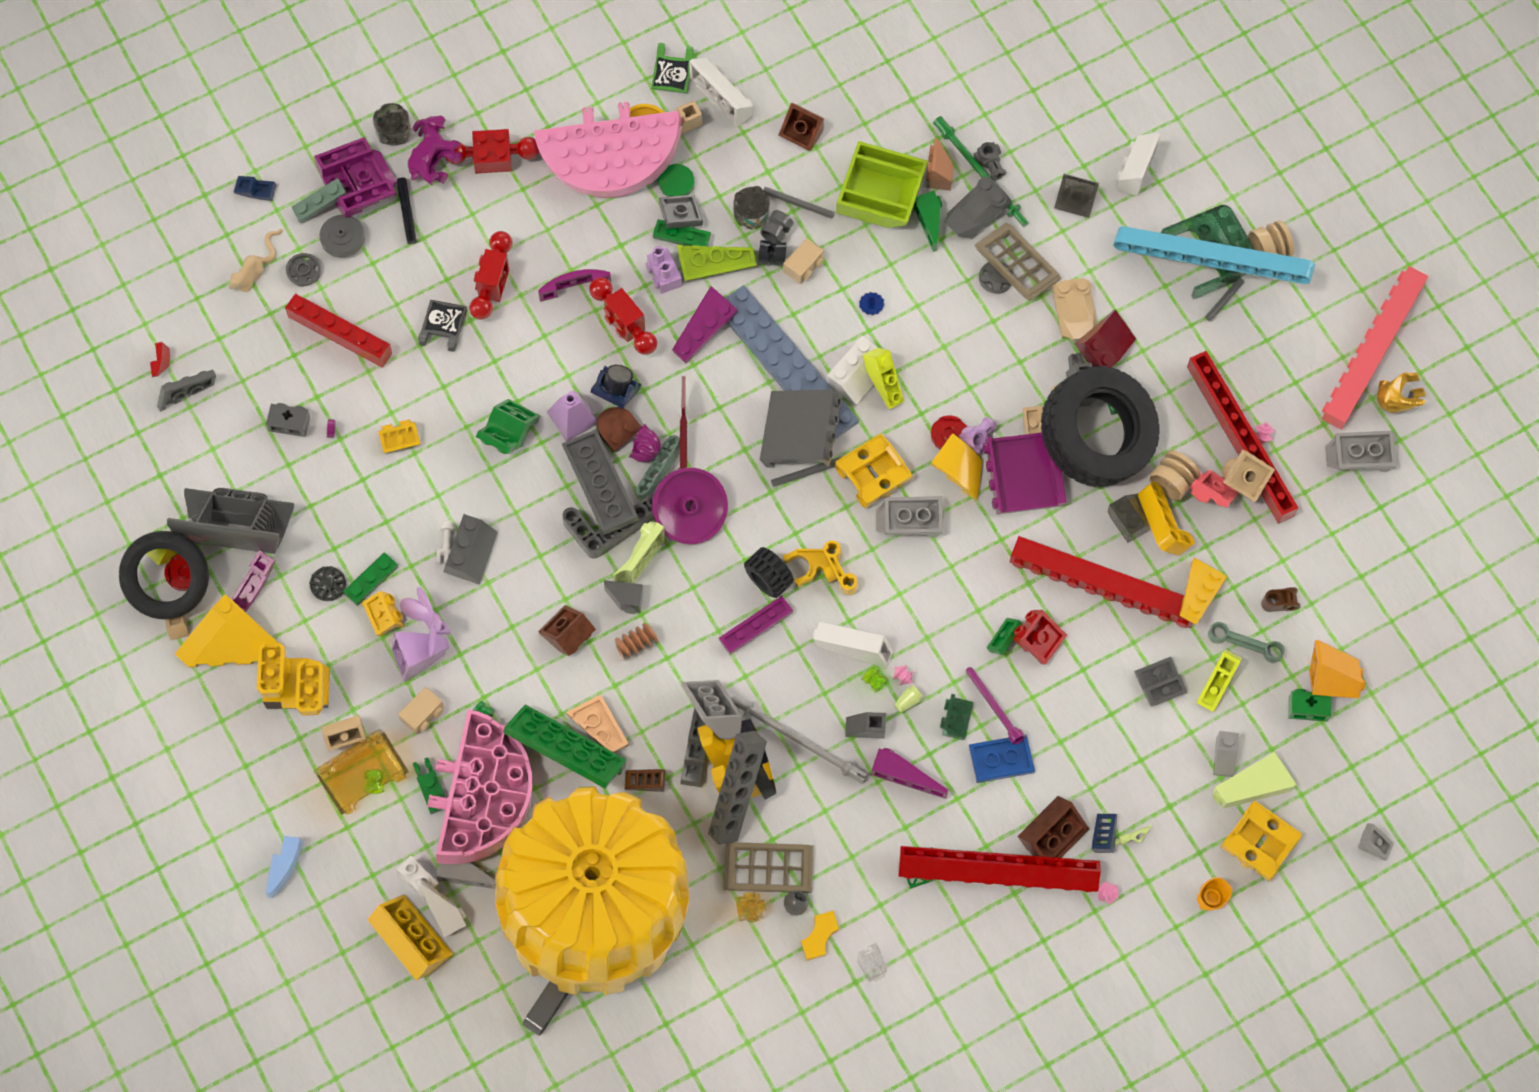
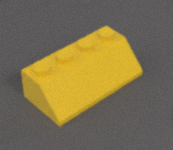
M405 894L378 905L367 919L416 981L430 975L454 955Z

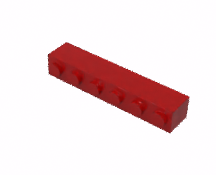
M296 293L285 307L288 318L382 368L392 355V349L388 342Z

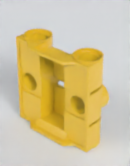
M882 433L838 459L835 464L836 471L842 479L849 477L857 488L856 497L863 508L869 507L881 498L889 497L894 490L913 479V475L905 462ZM860 455H865V456H867L868 458L862 460V459L859 458V456H860ZM871 466L878 475V478L875 479L867 467ZM886 484L889 488L883 489L880 485Z
M1254 800L1220 848L1233 857L1237 855V860L1240 861L1243 867L1252 870L1256 869L1255 872L1270 882L1289 852L1294 849L1301 839L1302 833ZM1273 823L1276 826V830L1269 829L1267 824ZM1263 835L1266 836L1267 839L1259 849L1255 847ZM1245 854L1253 855L1254 861L1247 860Z

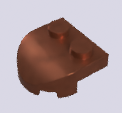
M611 407L604 410L598 416L596 424L600 438L604 440L612 452H615L631 439L642 427L630 411L620 407Z

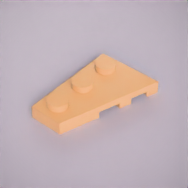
M602 695L566 712L567 716L596 742L613 753L629 746Z

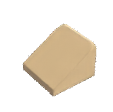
M185 615L174 619H165L170 640L189 635Z

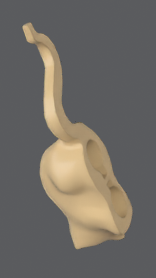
M281 228L278 231H270L265 236V243L270 251L268 257L263 258L249 255L244 259L243 266L239 272L231 274L230 289L238 288L240 291L249 292L253 282L262 275L264 270L263 264L271 263L275 260L276 251L270 242V238L274 235H280L283 231Z

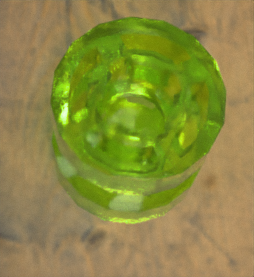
M876 666L871 667L861 679L865 684H870L871 689L875 693L879 692L889 681L885 675L879 673V669Z
M378 769L365 771L364 779L366 784L364 785V792L368 794L383 793L384 784L382 780L384 779V771Z

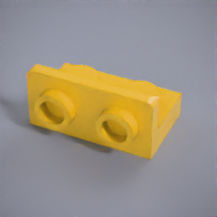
M410 419L400 421L398 426L393 427L392 424L381 426L382 430H379L378 433L383 452L388 453L421 444L415 421L411 422Z
M379 591L362 602L377 636H382L395 627L402 628L404 626L402 614L397 610L395 599L390 593Z

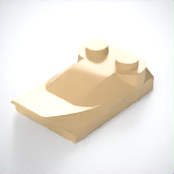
M1084 278L1063 280L1052 285L1061 337H1068L1072 340L1082 338L1097 325L1089 280Z

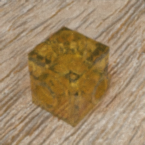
M748 892L744 893L743 896L736 897L739 921L747 920L748 923L759 921V918L763 917L762 912L766 911L764 899L760 900V894Z

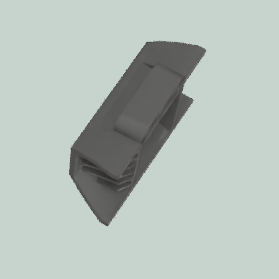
M185 488L184 497L188 521L168 518L167 526L172 532L182 534L194 543L257 552L261 550L264 553L275 554L294 510V503L268 500L266 494L251 491L216 488L211 492Z

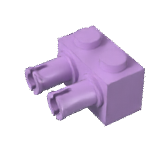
M661 246L654 247L653 253L647 255V262L645 263L648 273H652L654 277L652 278L654 287L656 289L659 288L661 294L682 287L681 276L668 247L665 249Z

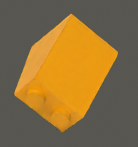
M1315 640L1309 668L1312 695L1359 699L1361 691H1364L1365 680L1362 679L1363 668H1360L1359 660L1328 644Z

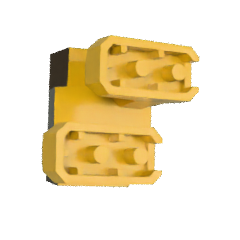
M263 643L259 647L257 690L263 696V703L266 709H297L302 716L319 715L323 708H328L329 667L309 658H288L285 647L281 643H278V645H266V643Z

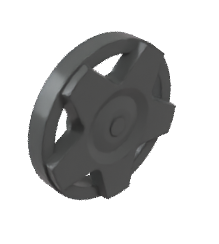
M300 253L294 255L287 262L286 274L293 284L304 287L313 284L319 279L321 266L315 256L308 253ZM305 257V258H310V259H308L307 261H304L302 258ZM294 262L295 266L290 268L291 264Z
M989 262L981 268L979 282L986 291L1000 294L1006 292L1012 286ZM1002 263L1005 268L1008 266L1006 263ZM985 283H990L992 288L987 286ZM1002 284L1007 285L1006 287L1001 289Z

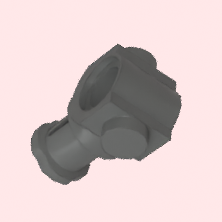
M985 142L977 148L974 158L981 166L989 169L993 180H999L1007 173L999 163L1001 160L999 157L1001 149L994 142Z

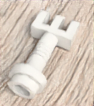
M445 521L440 526V531L444 532L443 549H437L436 563H440V556H444L443 563L446 564L451 551V533L456 530L453 522Z

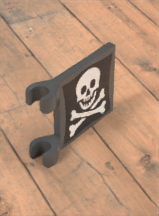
M430 299L424 323L418 336L419 345L426 346L429 334L449 338L447 342L448 351L454 352L467 306Z

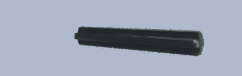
M402 177L397 179L406 241L408 244H415L417 239L406 178Z

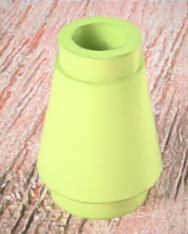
M912 685L910 688H906L894 706L902 713L919 703L923 695Z

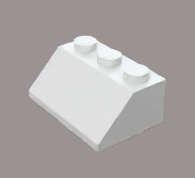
M1161 134L1138 135L1136 141L1131 142L1128 149L1131 153L1129 157L1125 156L1122 163L1124 167L1123 172L1119 171L1116 178L1118 190L1138 196L1156 153Z
M863 336L827 375L829 386L854 406L874 386L866 371L862 355L878 347Z

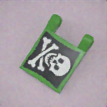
M658 43L651 89L687 94L690 78L689 61L693 59L694 48L691 46L686 47L685 58L664 56L666 50L665 43Z

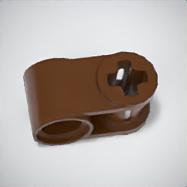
M1296 587L1269 590L1263 597L1261 606L1267 612L1297 610L1301 608L1296 595L1298 589ZM1268 598H1272L1275 603H1270Z

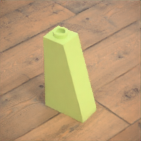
M1273 752L1217 785L1213 790V798L1224 809L1291 792L1297 784L1278 756Z

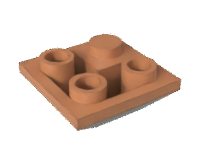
M935 139L934 145H930L926 181H930L929 188L951 191L954 166L939 139Z

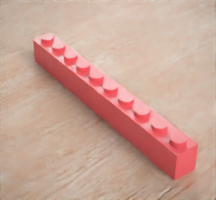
M1408 266L1406 271H1401L1397 278L1399 284L1397 286L1393 285L1389 292L1391 298L1389 300L1385 299L1380 308L1383 312L1381 315L1377 314L1372 322L1375 326L1373 329L1369 328L1364 336L1367 340L1364 344H1359L1355 352L1358 354L1356 359L1351 358L1347 366L1350 368L1348 373L1343 372L1339 380L1341 383L1340 387L1334 388L1330 395L1333 398L1330 403L1326 402L1322 412H1324L1322 420L1341 430L1343 429L1425 285L1428 275Z

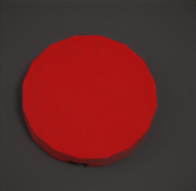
M942 416L932 425L931 441L935 447L941 450L952 434L960 438L959 435L967 426L956 416Z
M178 554L173 556L166 564L164 575L167 583L173 589L187 591L191 580L190 569L185 559Z

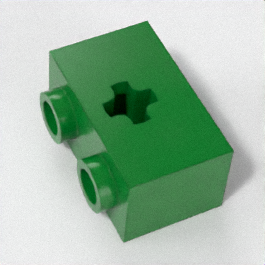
M1295 689L1290 693L1288 719L1328 722L1331 717V696L1312 695V692H1306L1305 689Z

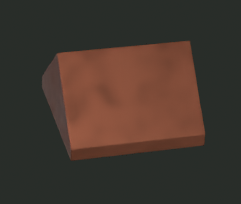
M792 102L778 136L811 151L823 132L824 118Z

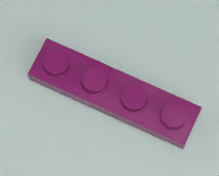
M780 596L720 636L719 641L729 655H731L791 615L793 609L783 596Z

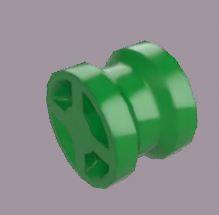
M480 701L473 709V711L493 717L495 710L491 707L488 708L483 701Z

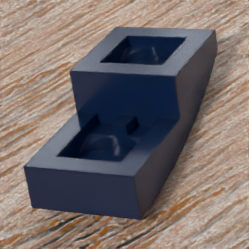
M238 176L234 193L253 199L272 201L277 185L274 181H259L255 177Z

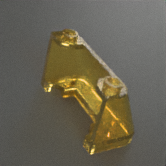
M381 729L366 736L365 741L361 740V742L355 743L313 771L341 815L352 813L356 810L355 806L358 801L389 781H396V783L402 781L407 777L405 774L409 772L387 735Z

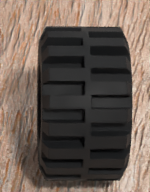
M760 547L744 562V568L750 579L768 596L778 598L794 583L793 575L784 561L773 551L765 547Z

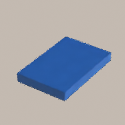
M1027 734L1016 745H1012L1008 738L969 744L976 783L1035 773Z

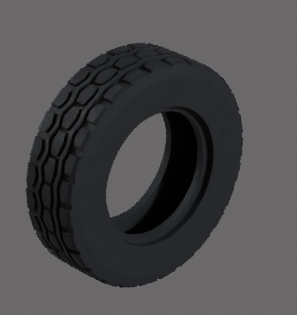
M1107 366L1089 367L1064 379L1048 395V400L1045 401L1041 414L1043 442L1045 448H1047V453L1055 462L1054 464L1071 479L1073 478L1076 482L1086 484L1087 486H1112L1139 473L1151 461L1150 459L1153 458L1160 434L1158 413L1148 392L1124 371L1121 372L1119 369L1108 368ZM1084 399L1102 400L1113 407L1118 413L1123 424L1124 438L1121 448L1115 455H1103L1095 452L1081 438L1076 420L1079 406Z

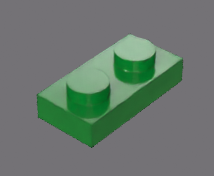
M1006 618L986 647L988 651L1004 655L1015 637V629L1023 625L1022 622Z

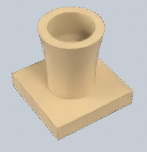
M1242 450L1238 458L1229 459L1224 464L1222 470L1223 483L1249 500L1256 502L1275 469L1249 452Z

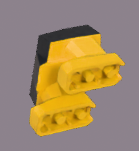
M751 719L741 721L740 733L757 731ZM703 725L697 729L701 744L713 765L711 773L718 793H720L735 738L730 740L721 739L707 725ZM764 751L751 798L762 795L766 800L776 794V788L766 751Z

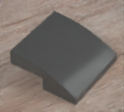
M1171 657L1134 671L1151 707L1187 693L1181 675H1178Z

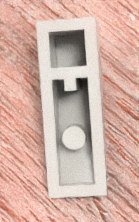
M421 879L416 880L444 937L466 926L463 920L466 918V915L461 907L457 908L453 901Z

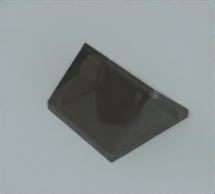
M1064 173L1054 208L1090 218L1099 183Z

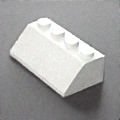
M707 58L691 59L689 61L690 80L736 127L753 116L754 106L751 100L745 98L737 86L734 87L730 83L729 78L718 71L715 63L710 62Z

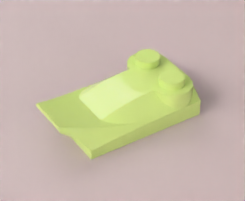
M651 521L648 524H643L640 529L641 537L636 543L630 559L613 574L614 581L628 583L636 581L664 543V526Z

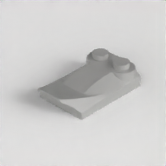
M1393 431L1336 433L1334 438L1325 446L1327 466L1338 470L1378 469L1386 472L1396 469L1397 466Z
M942 496L885 498L882 505L876 509V531L885 535H928L929 537L943 535Z

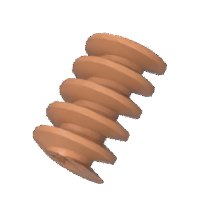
M642 624L643 630L637 626L635 628L636 633L630 630L629 637L626 634H622V640L618 637L615 638L616 648L624 661L625 654L630 658L632 657L631 651L639 654L638 647L646 650V643L650 647H652V640L659 643L655 632L648 624Z

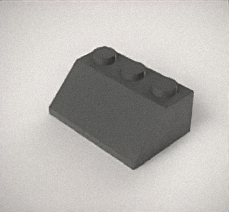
M463 514L443 572L480 585L498 532L483 520Z

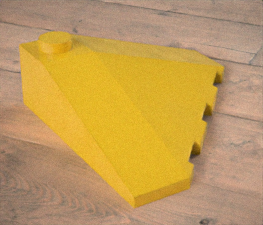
M225 594L211 608L176 651L175 655L189 668L197 667V664H208L209 667L224 666V663L250 665L252 662L258 661L259 647L263 643H266V645H278V642Z

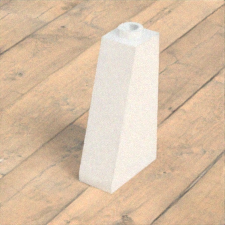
M819 622L818 627L813 632V639L820 648L887 669L893 651L885 636Z

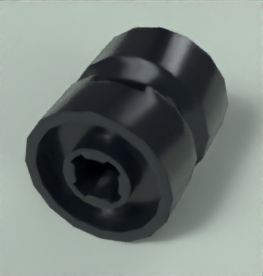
M761 240L758 264L769 265L772 262L775 266H783L787 243L776 242L772 244L771 241Z

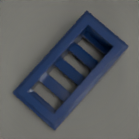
M1097 814L1092 840V850L1095 853H1114L1117 814ZM1102 819H1111V823H1102ZM1101 827H1110V829L1101 830ZM1101 834H1109L1108 837H1101ZM1100 841H1107V844H1100Z

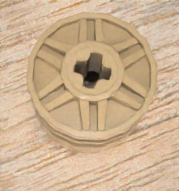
M1281 220L1275 221L1273 224H1267L1266 228L1262 226L1248 233V242L1252 250L1285 256H1293L1294 254L1293 239L1287 226Z
M1170 450L1161 459L1160 465L1156 466L1151 472L1149 481L1150 483L1152 481L1157 482L1162 487L1167 498L1179 501L1187 493L1189 486L1199 477L1200 471L1190 458L1178 451Z

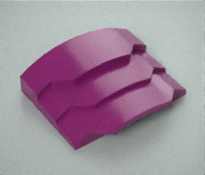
M365 137L314 156L316 167L325 186L337 178L341 181L347 195L339 197L335 205L345 218L363 212L364 208L396 195L394 186L397 180L390 171L381 152L371 149Z

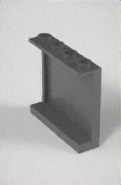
M835 390L771 391L759 460L766 468H773L774 463L823 462L826 467H829L830 460L833 458L832 447L833 442L836 440L835 429L839 422L838 410L842 403L841 397Z

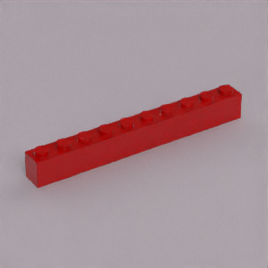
M1204 351L1190 357L1187 368L1238 456L1242 450H1245L1275 469L1261 492V496L1275 520L1280 524L1295 517L1299 509L1208 352Z
M1018 536L1009 561L1013 566L1029 569L1036 575L1048 576L1049 579L1056 582L1062 581L1072 588L1084 589L1085 592L1091 595L1098 594L1103 596L1105 600L1120 602L1124 607L1139 609L1143 614H1153L1158 616L1160 620L1175 622L1179 627H1192V622L1180 616L1184 595Z
M900 846L898 877L906 879L921 878L925 880H944L946 882H974L986 885L1000 884L1004 886L1013 885L1026 888L1039 887L1084 892H1098L1101 875L1100 861L911 846Z

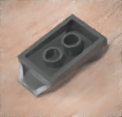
M988 176L983 177L978 181L977 186L947 213L944 222L958 236H966L973 239L1012 204V200L993 179Z

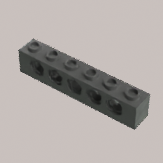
M757 731L736 734L708 831V835L719 845L736 842L739 839L767 741Z

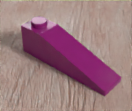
M878 749L871 771L872 776L944 799L947 798L948 789L903 757L894 753L892 749Z

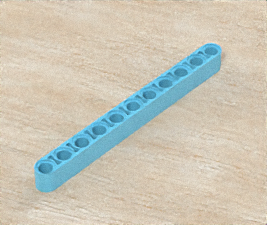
M1123 226L1118 228L1113 244L1116 249L1300 284H1309L1311 282L1315 263L1307 259Z

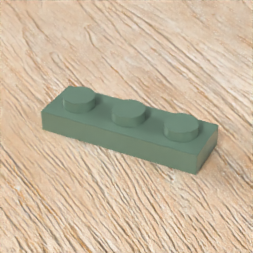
M337 178L293 205L292 209L298 221L302 224L338 202V198L347 195L341 181Z

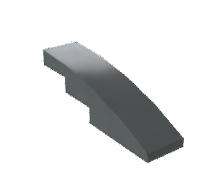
M695 707L680 784L700 787L706 752L701 744L697 728L706 724L702 721Z

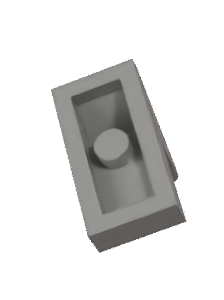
M1367 823L1358 848L1386 861L1394 843L1374 824Z

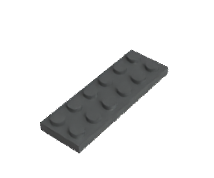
M597 429L562 443V447L603 535L639 521L637 513Z

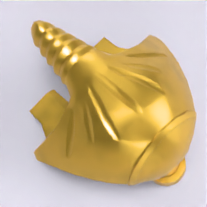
M1404 372L1391 382L1381 380L1377 392L1379 406L1389 413H1399L1424 405L1425 400L1418 399L1426 396L1424 388L1410 390L1407 398L1402 396L1403 387L1407 382L1420 381L1418 372Z

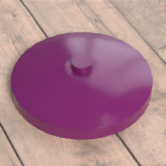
M688 467L672 471L659 482L652 498L654 521L664 526L665 536L683 544H697L713 537L723 526L728 512V499L724 487L714 475L699 468Z

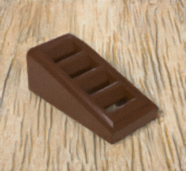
M665 769L626 770L624 790L664 792ZM631 775L635 776L634 785H631ZM639 776H643V781L641 785H638ZM647 776H651L650 784H646ZM655 777H658V784H654Z

